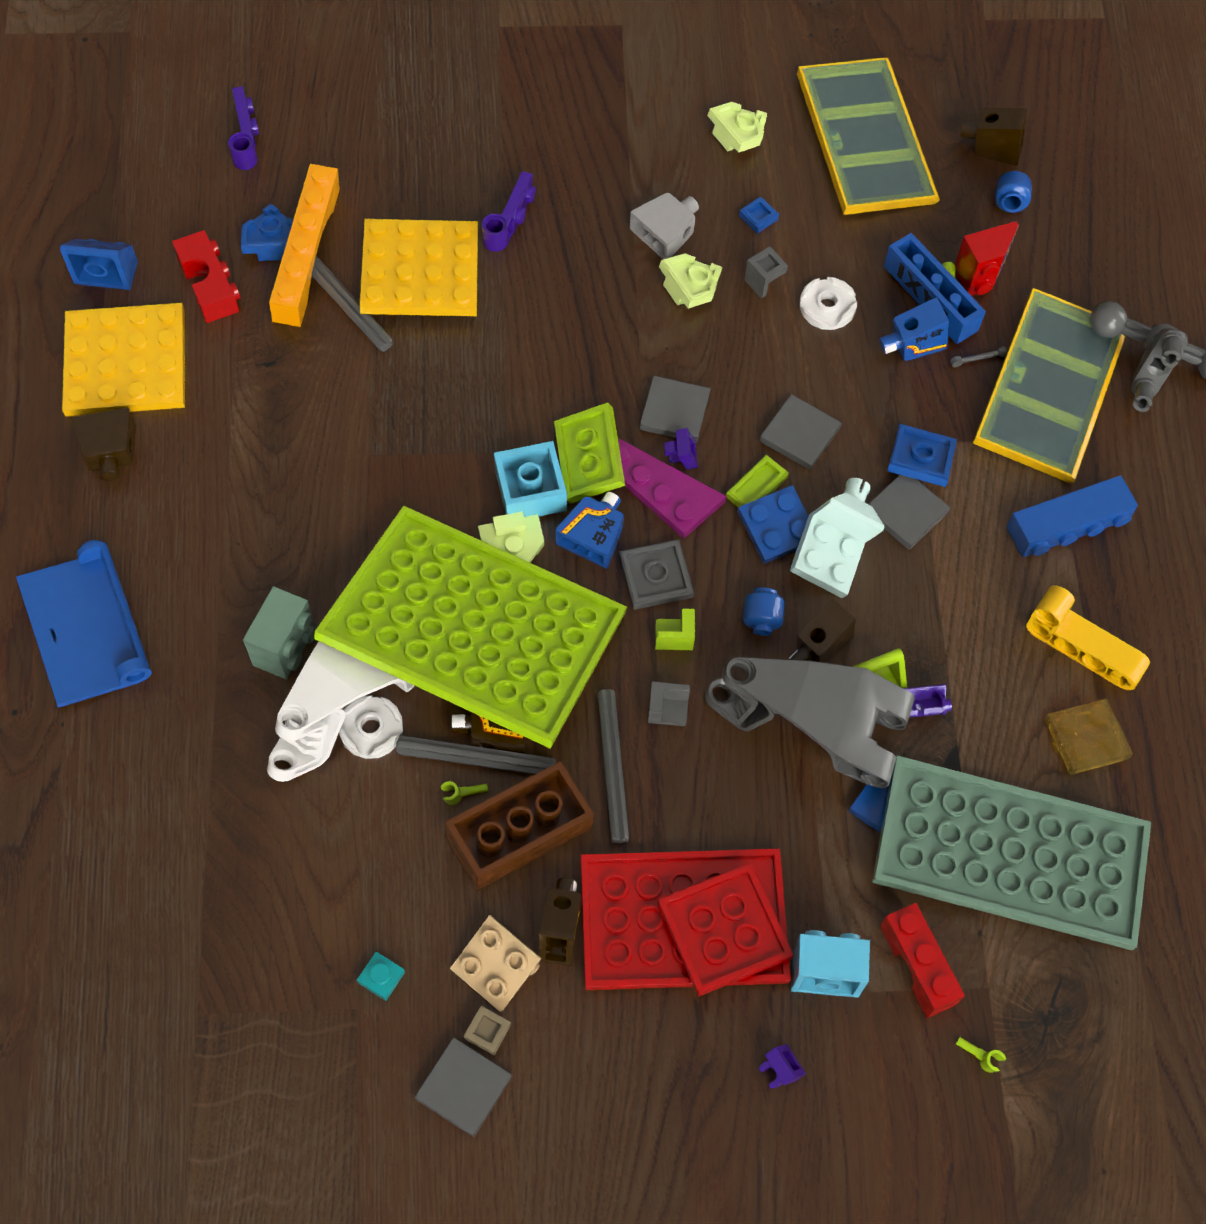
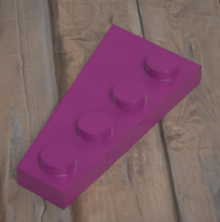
M621 439L618 440L625 487L683 539L726 502L727 496Z

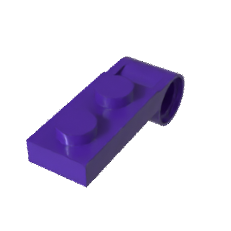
M242 86L232 88L241 132L235 133L229 138L228 146L234 166L240 170H248L253 168L258 160L254 135H259L256 118L250 119L249 114H254L251 97L245 98Z
M521 172L502 215L496 213L489 214L483 219V244L488 250L497 252L506 248L518 224H523L526 216V206L528 203L533 202L536 193V187L533 186V174Z

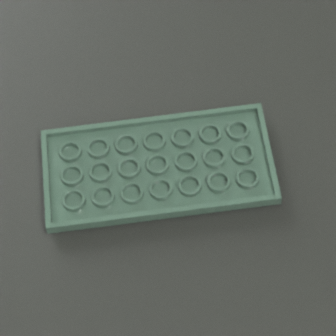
M896 756L897 760L889 783L872 883L1128 950L1137 948L1151 829L1150 821Z

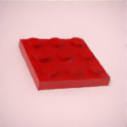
M752 863L658 899V906L698 997L793 958V952Z

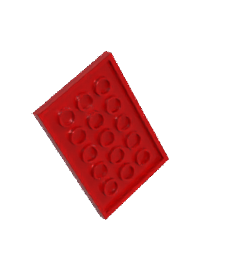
M780 849L581 855L585 990L694 987L658 906V899L749 863H752L788 942ZM789 960L726 986L789 984L791 981Z

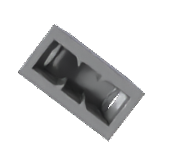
M665 193L631 211L630 230L662 259L670 258L693 234L695 226L694 213L699 210V205L691 196L679 202L670 193Z

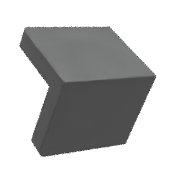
M769 246L747 260L744 281L760 298H763L767 295L769 283L785 274L788 265Z
M652 682L648 723L685 726L687 722L690 685Z

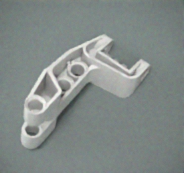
M318 642L278 713L275 730L280 739L269 756L267 766L269 776L277 781L284 782L321 766L330 756L345 718V712L342 709L349 703L391 684L397 685L405 692L410 691L414 685L322 642ZM279 760L287 761L291 768L279 769L274 765V762Z

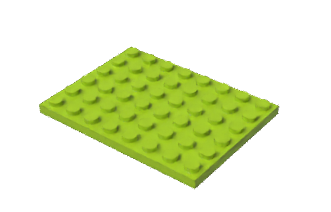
M403 506L317 627L314 639L551 749L625 615L627 606Z

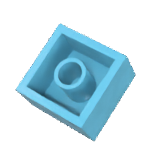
M553 441L494 453L495 473L505 514L523 511L524 517L536 514L539 517L567 511V492Z
M818 930L806 931L805 934L799 935L792 951L791 992L859 997L869 982L870 940L860 939V935L852 933L841 934L840 937L826 936L825 932Z

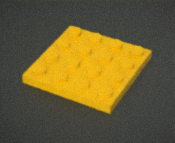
M365 219L360 314L477 316L478 221Z
M183 303L65 311L62 411L65 417L128 407L131 412L185 408V310Z

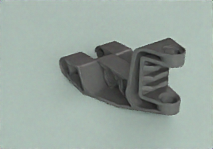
M738 657L729 661L722 671V678L712 681L705 690L704 696L707 704L743 731L748 732L773 720L775 713L783 716L828 752L834 770L878 788L889 786L897 757L878 746L877 741L871 739L875 724L878 723L894 730L905 729L915 700L914 695L866 668L813 661ZM731 667H741L746 673V680H734L730 673ZM713 688H724L728 693V700L724 702L716 700L712 693Z

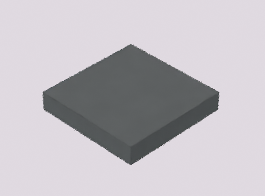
M653 376L640 423V430L676 438V430L688 428L697 443L711 388Z
M791 394L762 433L759 442L811 470L841 428L842 423Z
M899 475L868 504L873 507L884 524V529L908 550L917 544L950 511V507L917 479Z
M679 539L619 551V558L633 610L694 597L693 587Z
M453 1038L414 1098L474 1138L511 1080L512 1074Z

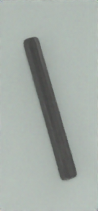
M316 256L312 271L314 279L380 351L385 352L393 345L392 338L370 314H360V303Z
M603 689L598 692L610 834L612 843L619 844L628 842L629 831L616 697L614 690Z
M403 735L399 736L396 744V753L399 755L534 775L556 764V759L551 757Z

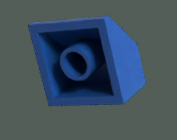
M73 239L61 245L60 251L74 284L131 290L138 264L132 245L122 242H101L94 239Z

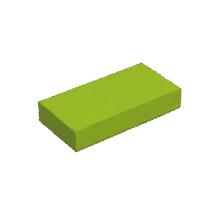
M765 455L726 493V498L737 507L770 495L788 478L789 472L768 455Z

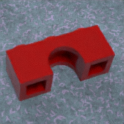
M205 230L172 241L177 259L186 279L197 276L206 277L203 281L192 284L196 301L206 323L239 312L236 300L241 299L236 284L234 282L229 284L227 280L231 276L225 261L219 262L217 258L221 254L215 239L209 241Z
M917 903L887 915L880 928L894 956L901 955L907 963L913 978L911 989L926 1018L956 1006L965 995Z

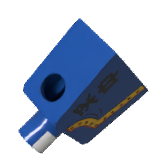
M938 298L929 300L893 319V333L879 338L884 354L899 350L903 360L908 361L947 349L949 320Z
M606 492L600 502L590 497H584L557 527L556 545L607 569L623 529L624 515L616 510L621 503V499L612 492Z

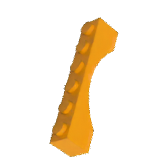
M315 164L309 165L269 301L272 322L301 327L308 303L312 271L319 242L330 215L334 212L340 190L337 168Z

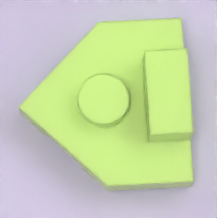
M729 102L710 108L707 116L715 124L712 134L727 151L736 149L738 152L760 146L767 113L759 110L754 113L741 109L742 105Z
M685 253L663 259L659 265V268L666 277L663 286L677 306L685 304L687 308L712 301L722 267L713 263L709 266L695 261L696 257Z
M523 511L493 517V523L478 526L481 541L529 563L544 547V537L538 514L524 517Z

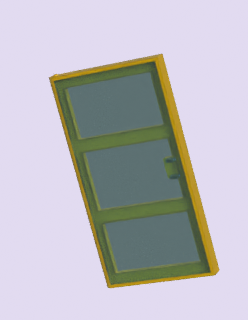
M888 58L798 67L797 77L844 215L932 205L939 202L937 190Z
M1033 288L1026 302L973 444L1065 482H1075L1126 336L1119 334L1111 338L1100 337L1093 332L1090 325L1089 317L1092 311Z

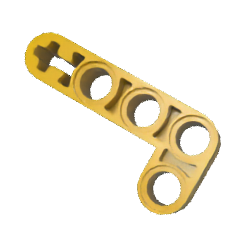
M1050 586L1027 622L1026 627L1028 631L1036 638L1116 686L1125 690L1135 689L1150 664L1149 658L1141 651L1071 611L1070 608L1075 600L1073 595L1061 586Z

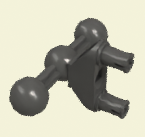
M1113 301L1101 302L1092 310L1089 317L1090 325L1093 332L1100 337L1111 338L1122 334L1144 343L1145 351L1134 373L1131 385L1132 392L1135 395L1133 407L1136 410L1146 412L1150 409L1153 397L1159 392L1180 359L1197 365L1201 377L1206 380V350L1189 344L1188 336L1184 332L1170 324L1161 323L1148 327L1129 319L1124 307Z

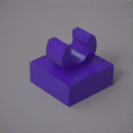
M688 428L676 430L677 441L664 443L665 456L669 455L670 463L681 461L686 470L698 468L696 441Z
M787 1044L775 1047L765 1054L768 1061L762 1063L759 1067L760 1072L767 1071L770 1068L775 1070L777 1076L769 1084L770 1088L796 1082L806 1075V1072Z

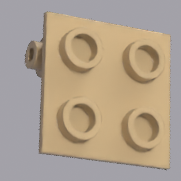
M489 915L450 969L498 1011L502 1012L528 976L534 975L539 969V962L542 958L494 917Z

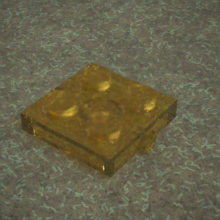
M1107 698L1049 713L1046 716L1045 721L1054 738L1052 742L1053 748L1056 753L1060 752L1070 775L1128 760L1133 754L1124 736V731L1121 729L1120 723L1117 721Z

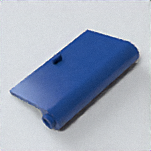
M89 540L83 543L77 551L78 559L16 576L58 708L138 684L148 679L152 674L108 545L98 540Z

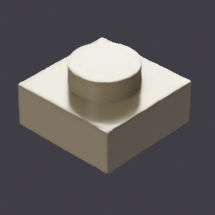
M480 1006L464 1035V1039L495 1055L511 1027V1022Z

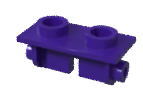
M946 684L903 688L915 697L909 718L938 714L945 715L947 711L952 710L951 700L949 698L946 699Z

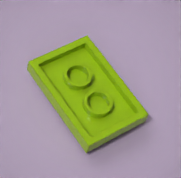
M609 403L554 421L561 473L567 492V501L570 504L580 501L584 497H592L625 486L614 411Z

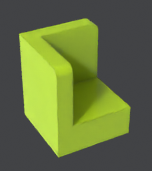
M682 609L681 619L656 620L655 650H693L695 641V609Z

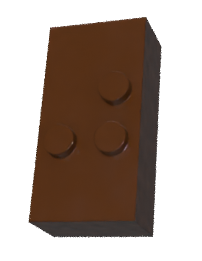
M560 761L446 821L445 838L478 891L591 830L595 815Z

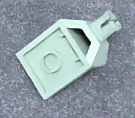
M849 478L843 494L832 497L809 514L790 568V572L840 598H844L849 593L865 543L884 529V524L873 507L865 503L867 494L870 491V485L864 482L862 489H859L862 483L860 478Z

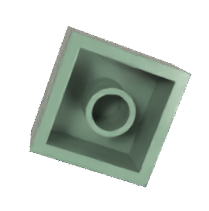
M274 586L272 587L243 639L253 666L286 680L291 671L297 670L302 660L301 653L306 644L310 645L312 643L315 630L317 629L308 600Z

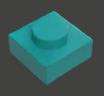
M375 952L358 977L357 982L387 1001L405 974V970L383 955Z

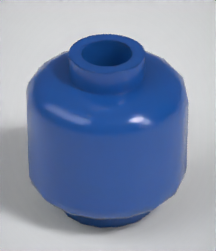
M1009 171L1000 176L995 189V202L1002 211L1008 213H1017L1027 208L1031 202L1032 194L1030 178L1020 171Z
M766 587L755 588L753 593L745 597L743 623L748 628L753 629V634L771 635L772 631L780 629L783 625L784 599L778 595L775 589Z

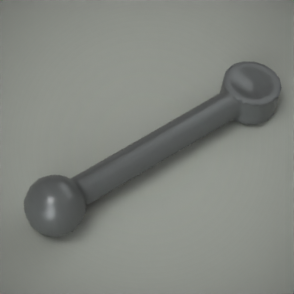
M1001 346L996 351L963 358L956 356L950 362L952 367H959L963 363L995 356L1004 358L1008 349Z

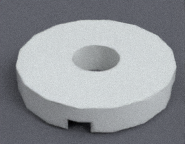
M827 277V280L814 279L804 287L801 293L800 311L804 319L815 327L826 330L838 329L847 325L856 313V294L853 288L846 282L837 278ZM830 299L836 305L828 307L823 305L821 301Z
M363 696L351 702L343 710L345 718L339 735L345 748L353 755L365 759L382 757L396 747L399 736L403 735L402 716L397 706L386 698ZM369 720H375L380 724V727L374 733H366L362 730L363 724Z

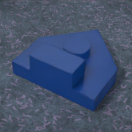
M268 205L263 209V213L254 220L250 219L242 225V254L257 253L258 261L282 260L293 219L281 214L274 205Z

